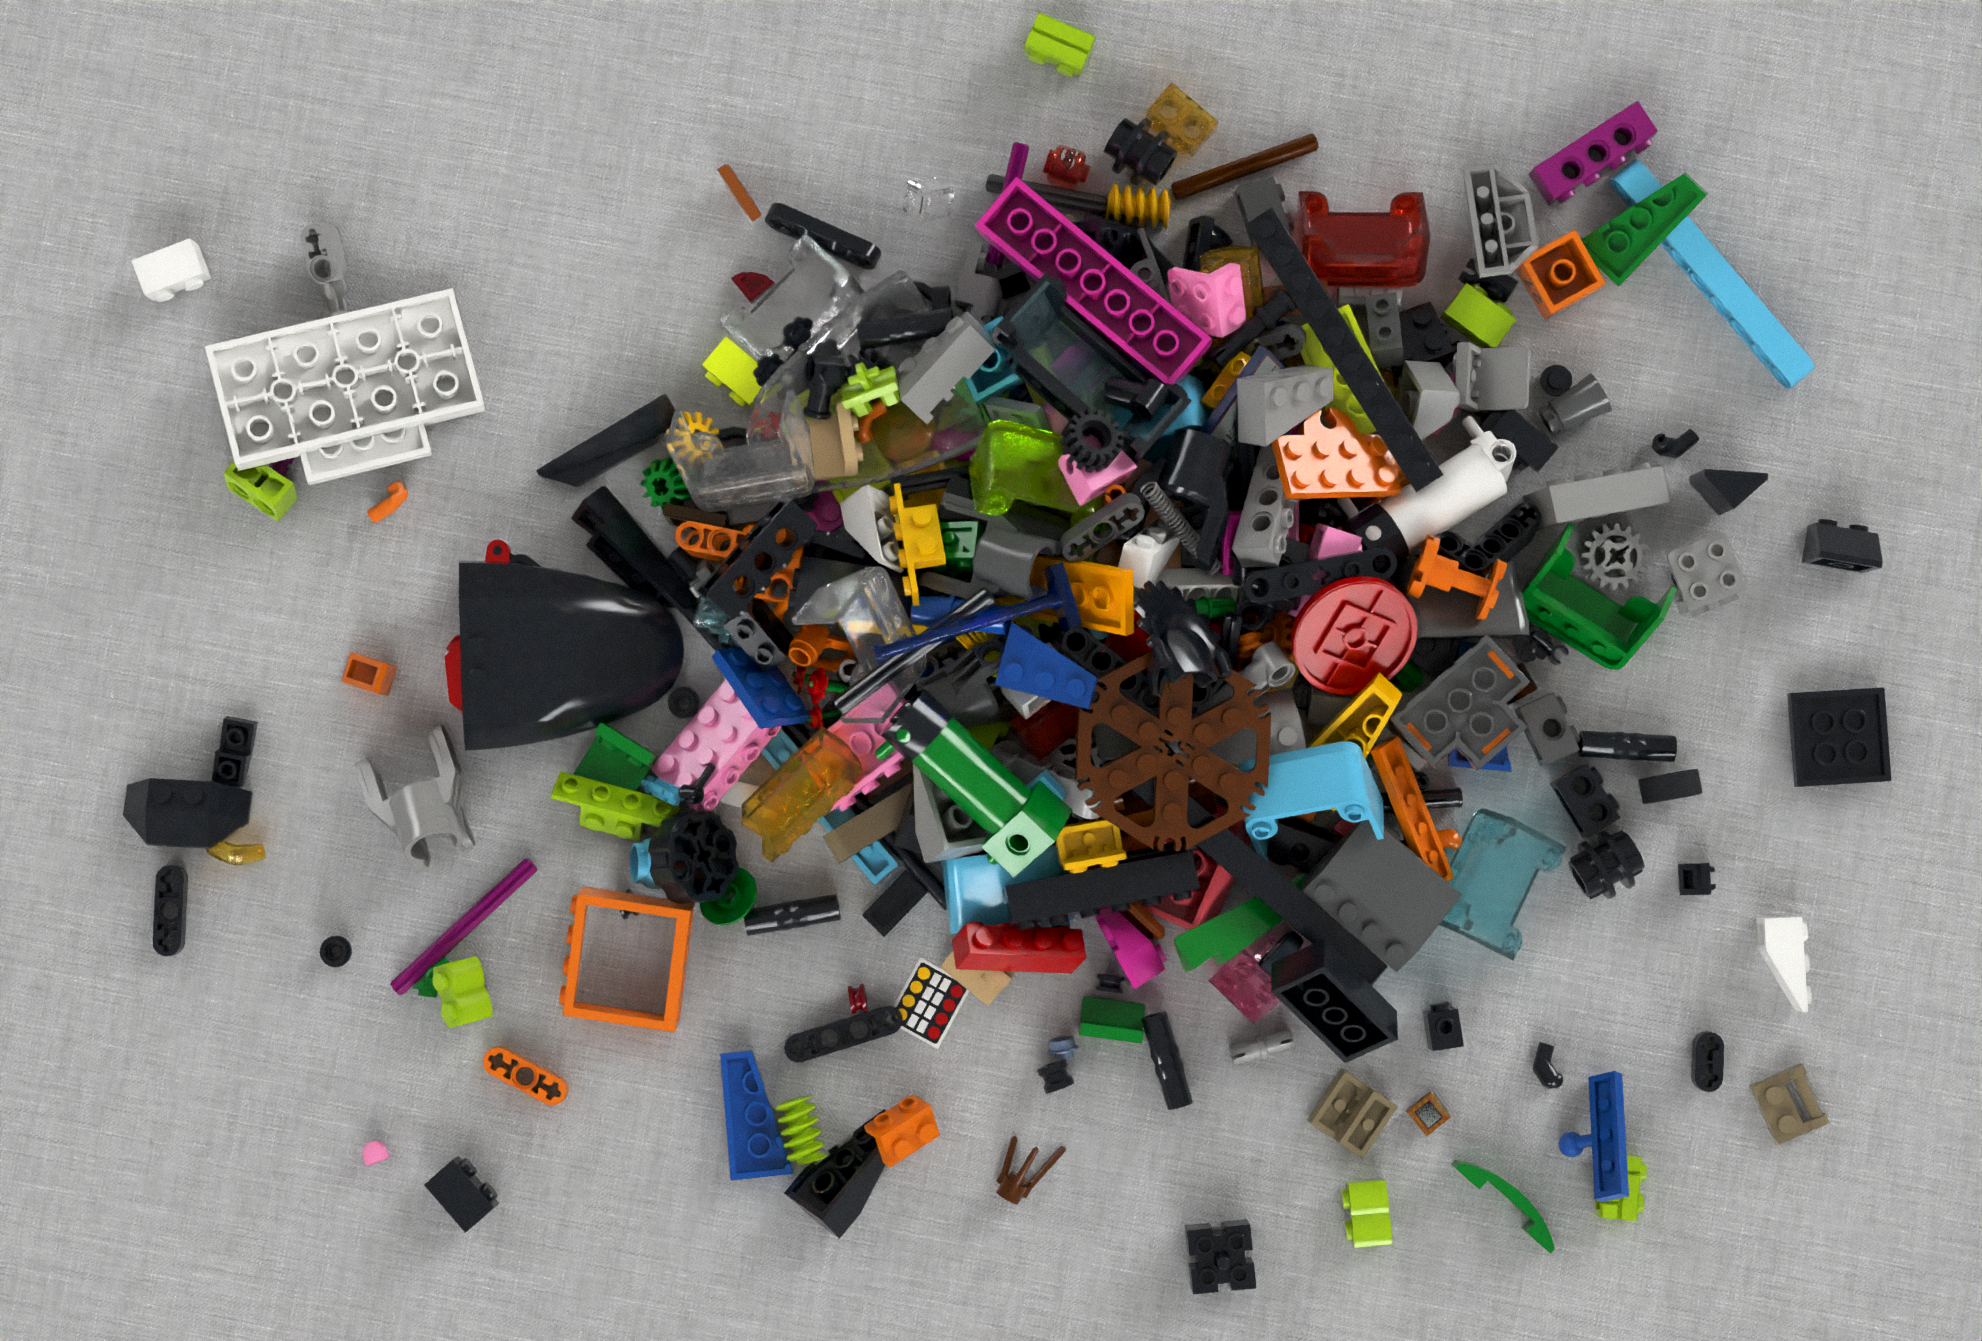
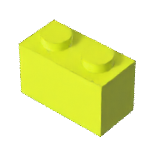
M726 336L702 364L703 368L707 371L704 376L716 387L719 388L723 384L731 391L728 396L740 407L747 404L750 408H753L774 383L769 382L766 386H759L756 382L757 378L753 376V371L758 367L757 362Z

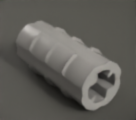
M1338 282L1336 307L1339 309L1349 304L1352 312L1354 310L1367 311L1365 296L1397 292L1398 310L1400 311L1402 287L1401 284H1389L1386 282Z

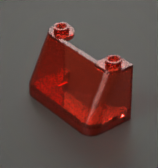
M1315 191L1298 192L1299 250L1319 281H1327V286L1412 287L1424 279L1430 243V230L1423 192H1404L1396 195L1391 201L1389 212H1328V199L1324 194Z

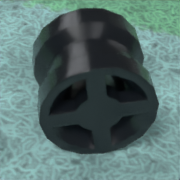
M1066 1059L1052 1062L1037 1069L1038 1075L1045 1082L1043 1087L1045 1094L1074 1084L1072 1076L1068 1075L1066 1070L1068 1066Z

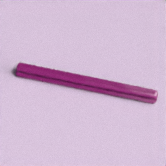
M528 858L520 862L390 983L392 989L399 995L407 992L424 976L430 967L446 956L536 873V865Z

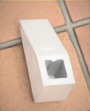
M865 484L840 503L844 527L878 563L901 573L904 571V568L900 569L898 550L900 548L895 539L893 515H891L889 495L882 490Z
M1156 519L1124 543L1118 567L1133 569V586L1144 589V583L1147 581L1154 583L1180 541L1162 519Z
M1799 916L1756 918L1758 950L1794 1010L1808 1012V1004H1811L1812 993L1810 986L1806 985V973L1810 970L1809 957L1804 953V941H1807L1808 938L1806 923L1802 922V917Z

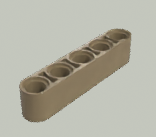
M914 782L823 836L838 863L843 862L899 827Z

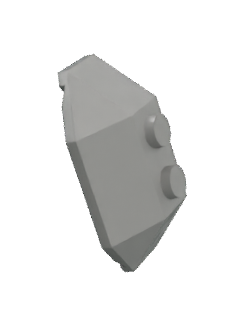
M1495 163L1463 167L1467 217L1474 263L1479 278L1511 274L1538 250V239L1530 192L1515 179L1504 173Z

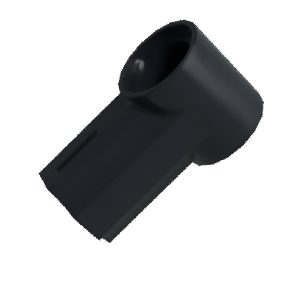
M1109 377L1104 384L1102 396L1105 403L1128 409L1139 420L1150 422L1169 400L1170 392L1164 384L1155 379H1148L1142 384L1120 377Z

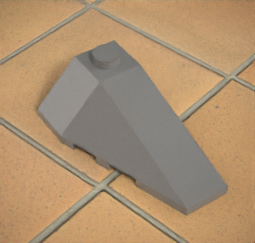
M1291 688L1264 693L1253 702L1255 707H1260L1263 704L1269 706L1267 712L1258 714V718L1265 716L1268 712L1272 713L1270 755L1305 749L1306 743L1301 720ZM1244 728L1212 745L1207 750L1231 765L1239 764L1245 760L1256 758L1257 735L1254 729ZM1176 759V762L1182 766L1183 763Z

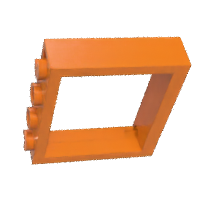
M583 886L577 896L573 895L570 906V914H575L574 926L569 925L566 944L571 945L570 956L566 955L564 959L563 974L567 975L566 986L561 987L559 1004L564 1005L563 1015L675 1032L680 1021L695 903L677 904L665 898ZM588 905L677 918L664 1015L576 1001Z

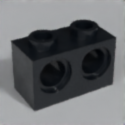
M753 598L749 602L750 607L741 617H736L734 620L727 618L723 626L761 671L765 672L787 658L789 644L794 636L762 599Z
M1582 764L1550 783L1582 837H1590L1620 819L1617 813L1620 809L1617 801L1610 793L1606 795L1600 785L1603 783L1600 773L1594 766L1590 768L1588 764ZM1577 777L1583 778L1586 782V790L1581 795L1577 794L1572 786L1573 781ZM1593 804H1598L1603 812L1601 819L1596 822L1589 816V809Z

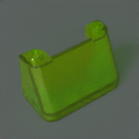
M995 420L987 425L969 466L975 512L997 516L1004 514L1009 510L1015 498L1072 512L1070 521L1072 528L1104 506L1105 493L1080 506L1058 465V459L1063 454L1061 450L1064 448V446L1060 445V434L1007 420ZM1103 523L1096 525L1094 531L1100 533Z

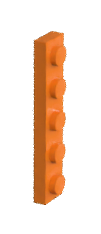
M1399 736L1389 737L1370 751L1407 845L1412 852L1449 882L1454 878L1453 872Z

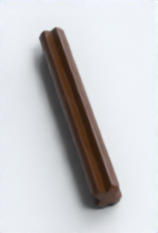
M1311 133L1176 181L1171 185L1172 193L1175 199L1179 200L1314 152L1319 147L1317 138Z

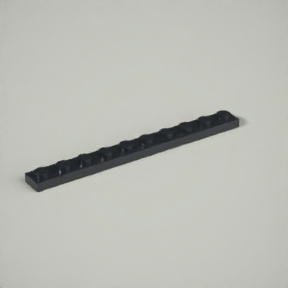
M1271 207L1247 223L1245 226L1414 490L1418 492L1442 477L1444 474L1274 209Z

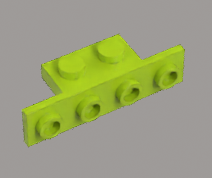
M560 771L551 793L552 799L581 806L579 826L639 842L643 833L644 823L660 827L661 821L664 818L679 813L681 803L678 806H674L652 795Z

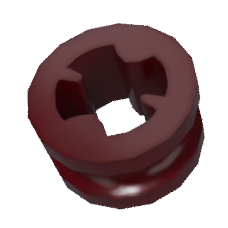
M860 984L858 988L848 986L852 1014H855L859 1009L868 1012L864 984Z

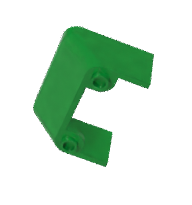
M1569 522L1547 550L1522 590L1528 620L1601 666L1610 670H1619L1628 663L1664 621L1677 589L1671 586L1657 604L1639 596L1629 598L1622 606L1570 574L1575 566V558L1565 546L1575 525Z

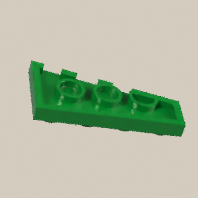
M1685 172L1581 240L1595 265L1619 287L1708 193Z

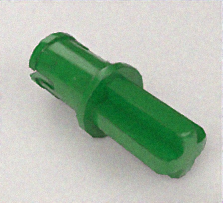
M1202 596L1199 600H1195L1197 613L1207 614L1210 619L1227 615L1230 611L1235 612L1237 608L1232 597L1210 599L1208 596Z

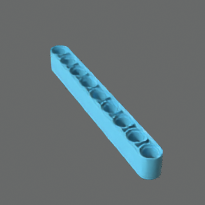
M1636 159L1610 179L1612 188L1629 208L1663 187L1651 172ZM1687 216L1661 243V246L1779 383L1787 389L1793 388L1815 369L1813 361Z

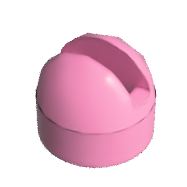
M371 1141L362 1150L365 1166L390 1158L386 1146L380 1141Z

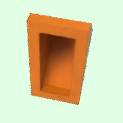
M350 652L341 682L388 696L398 666Z

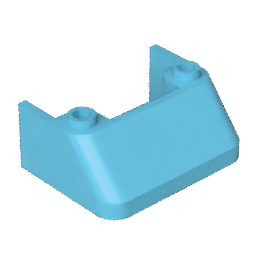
M1349 741L1269 755L1268 788L1262 783L1255 782V786L1263 789L1265 795L1261 796L1256 792L1249 795V803L1256 807L1255 811L1249 810L1242 805V810L1250 814V816L1244 819L1246 831L1257 854L1264 860H1267L1268 838L1274 836L1278 831L1277 819L1336 808L1339 815L1349 822L1369 820L1377 840L1384 839L1383 798L1361 748ZM1256 758L1241 762L1237 769L1242 772L1251 771L1255 767Z

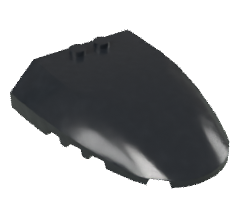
M459 561V621L465 751L527 745L591 730L598 727L601 722L608 724L651 706L673 687L683 664V637L673 615L655 598L614 582L557 568H545L511 562Z

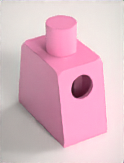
M1082 433V437L1088 445L1097 449L1102 448L1100 441L1091 434L1085 437ZM1122 449L1113 462L1100 472H1096L1095 469L1091 473L1086 472V466L1081 470L1077 469L1078 463L1075 460L1072 464L1067 461L1070 457L1069 454H1062L1058 459V465L1080 506L1104 494L1109 486L1121 485L1126 482L1137 468L1136 464Z

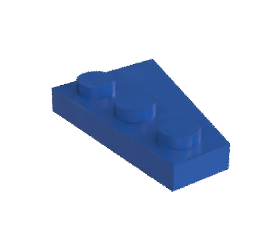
M1011 622L995 685L1090 710L1098 678Z

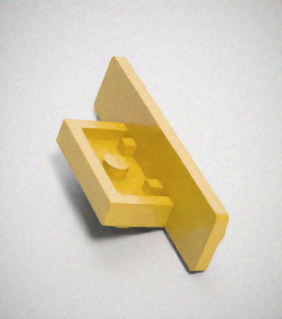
M900 483L893 484L895 495L889 496L891 515L898 514L899 522L893 523L896 542L902 541L903 549L898 550L900 569L907 568L908 576L902 577L905 596L912 597L913 606H920L915 569L946 565L936 504L904 508Z

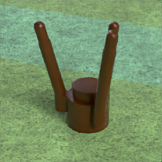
M1013 1136L1007 1150L1002 1171L996 1180L1000 1184L996 1193L1005 1200L1018 1205L1020 1199L1028 1197L1031 1189L1066 1151L1064 1146H1061L1027 1183L1028 1180L1024 1176L1039 1149L1037 1147L1032 1149L1018 1173L1011 1171L1008 1175L1017 1143V1137Z

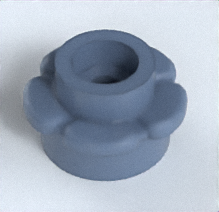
M1073 1036L1057 1037L1049 1040L1050 1050H1048V1054L1055 1055L1056 1060L1068 1059L1074 1056L1073 1051H1076L1079 1047L1075 1044Z

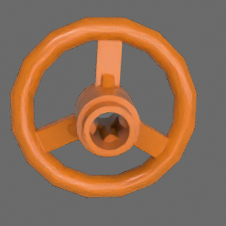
M788 600L777 602L772 609V612L784 626V613L788 609ZM837 621L847 634L848 638L831 635L827 627L821 622L801 623V628L789 644V657L799 666H811L818 670L819 668H824L825 671L836 672L843 661L851 659L856 662L859 659L856 638L858 631L848 630L849 621ZM828 647L848 652L844 657L838 659L819 657L823 650ZM852 664L846 665V666H845V667H846L845 669L850 668V667L852 666Z

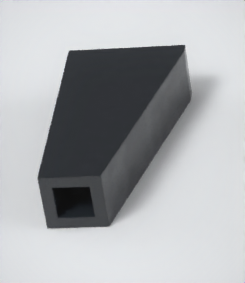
M804 556L801 569L795 568L792 587H797V589H790L788 608L794 609L792 622L911 618L912 597L905 596L902 577L908 576V573L906 571L899 573L893 569Z

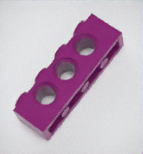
M1636 101L1534 167L1528 175L1548 205L1556 200L1561 204L1576 194L1573 190L1582 183L1585 187H1588L1600 179L1602 176L1599 172L1608 166L1611 170H1614L1627 161L1625 155L1633 150L1639 154L1653 144L1651 139L1658 130L1640 103ZM1614 133L1625 135L1627 145L1618 144L1614 139ZM1588 150H1597L1601 154V161H1592L1588 156ZM1562 167H1572L1576 177L1574 179L1565 177Z

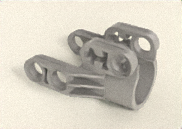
M443 725L430 729L428 736L441 776L432 780H420L409 783L400 788L389 799L382 777L376 772L371 761L365 758L355 763L368 808L399 837L406 859L411 862L417 872L430 866L431 856L424 838L435 833H450L454 847L458 846L462 851L476 845L465 810L461 804L465 780L451 739Z

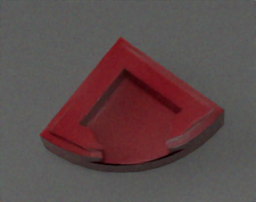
M742 272L731 278L751 304L775 285L768 276L755 272Z

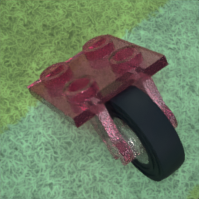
M1293 930L1287 932L1278 941L1271 936L1253 955H1250L1243 949L1208 981L1247 1019L1255 1024L1281 1002L1271 992V963L1299 951L1304 940Z

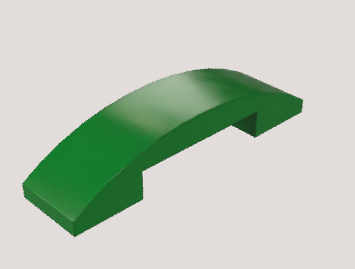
M1454 1160L1451 1165L1479 1190L1487 1181L1490 1182L1530 1218L1522 1229L1550 1254L1555 1250L1552 1237L1545 1222L1535 1207L1521 1192L1498 1175L1483 1167L1465 1161Z

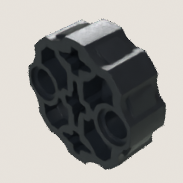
M690 811L667 816L661 821V826L657 833L651 835L648 852L651 856L650 874L656 886L663 889L667 899L677 904L701 903L720 899L726 894L728 885L736 879L739 863L736 859L737 842L732 830L725 827L720 816L711 811Z

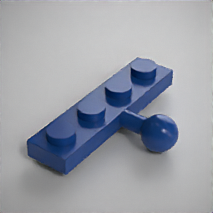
M1612 1071L1588 1077L1591 1134L1580 1136L1575 1132H1567L1560 1137L1558 1143L1560 1151L1567 1157H1576L1581 1154L1584 1148L1592 1147L1594 1199L1600 1202L1629 1197L1623 1080L1621 1073Z

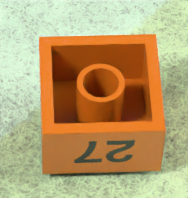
M1576 230L1535 251L1516 269L1544 320L1595 293L1606 284Z

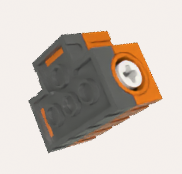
M1486 634L1475 646L1455 661L1451 667L1431 682L1426 689L1422 690L1402 710L1390 718V723L1415 751L1426 760L1431 768L1456 748L1462 756L1469 760V764L1478 771L1527 728L1523 721L1514 715V711L1506 703L1525 688L1530 681Z

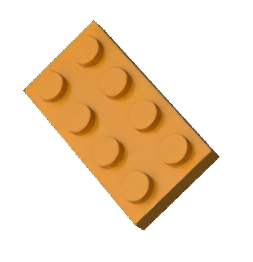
M1038 553L1031 568L1030 584L1045 588L1049 595L1046 605L1027 600V617L1124 636L1134 633L1133 569L1086 561L1072 562L1063 557H1053Z

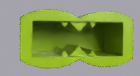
M477 956L433 968V985L441 997V1015L449 1028L493 1017L491 999L484 986V973Z
M1383 1178L1346 1182V1189L1341 1190L1343 1209H1349L1350 1221L1344 1222L1346 1240H1352L1354 1248L1393 1244L1386 1180Z

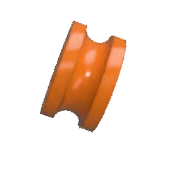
M1250 632L1239 637L1238 647L1240 649L1238 650V655L1240 658L1252 657L1254 652L1264 645V643L1260 642L1263 639L1261 632Z

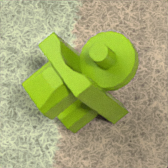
M863 362L855 365L857 374L847 377L849 383L841 386L843 394L842 404L845 410L851 408L857 417L865 416L873 410L870 400L880 397L884 406H891L900 401L898 377L894 366L879 371L877 366L867 370Z

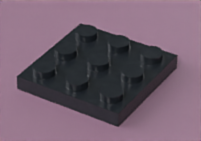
M1884 687L1787 694L1794 787L1892 781Z

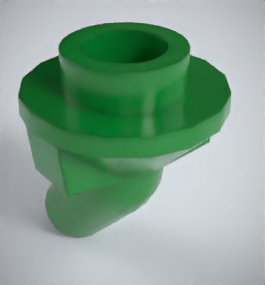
M445 957L425 972L424 977L413 985L412 989L418 990V996L437 998L438 991L433 985V968L449 963Z

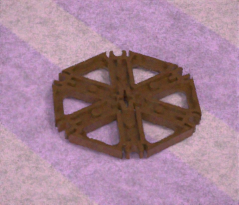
M1150 649L1098 677V681L1102 682L1106 688L1103 690L1100 686L1096 685L1095 691L1098 697L1091 704V712L1083 711L1078 707L1075 782L1077 783L1080 779L1088 777V780L1080 782L1077 788L1079 791L1088 787L1093 789L1092 797L1084 801L1087 806H1092L1099 800L1101 801L1094 808H1090V810L1153 850L1155 836H1157L1156 847L1159 851H1163V844L1167 838H1172L1174 841L1173 849L1180 851L1182 847L1180 838L1182 837L1184 839L1183 850H1187L1250 816L1240 806L1243 805L1249 810L1255 811L1256 807L1249 803L1248 800L1251 793L1256 792L1261 796L1265 795L1263 789L1255 786V782L1262 783L1268 788L1272 713L1268 712L1265 716L1258 718V714H1263L1269 709L1267 704H1263L1260 707L1253 705L1254 698L1262 694L1261 690L1254 689L1246 694L1251 687L1257 685L1232 670L1233 674L1223 679L1232 685V697L1192 717L1193 675L1188 674L1176 683H1171L1169 679L1166 680L1163 694L1161 697L1158 696L1157 717L1153 716L1123 697L1119 691V686L1123 680L1148 668L1149 659L1153 651ZM1098 723L1107 724L1140 745L1099 768L1094 767L1090 761L1092 728ZM1244 728L1254 729L1257 735L1255 767L1249 772L1240 771L1207 750V748ZM1164 730H1168L1169 732H1171V734L1168 735L1164 732ZM1161 737L1165 741L1170 742L1178 739V747L1187 756L1185 757L1175 752L1170 756L1167 755L1169 749L1165 746L1166 744L1159 741V738ZM1186 743L1192 745L1194 748L1190 749L1186 746ZM1154 746L1160 748V752L1154 749ZM1176 759L1182 762L1183 765L1181 766L1178 763H1176ZM1155 777L1153 822L1151 825L1142 827L1116 811L1114 801L1119 795ZM1189 777L1215 792L1228 803V809L1225 814L1199 828H1192L1187 823Z

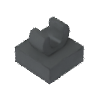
M707 558L697 565L696 575L698 577L689 583L691 585L689 589L696 598L701 596L697 591L699 587L716 570Z

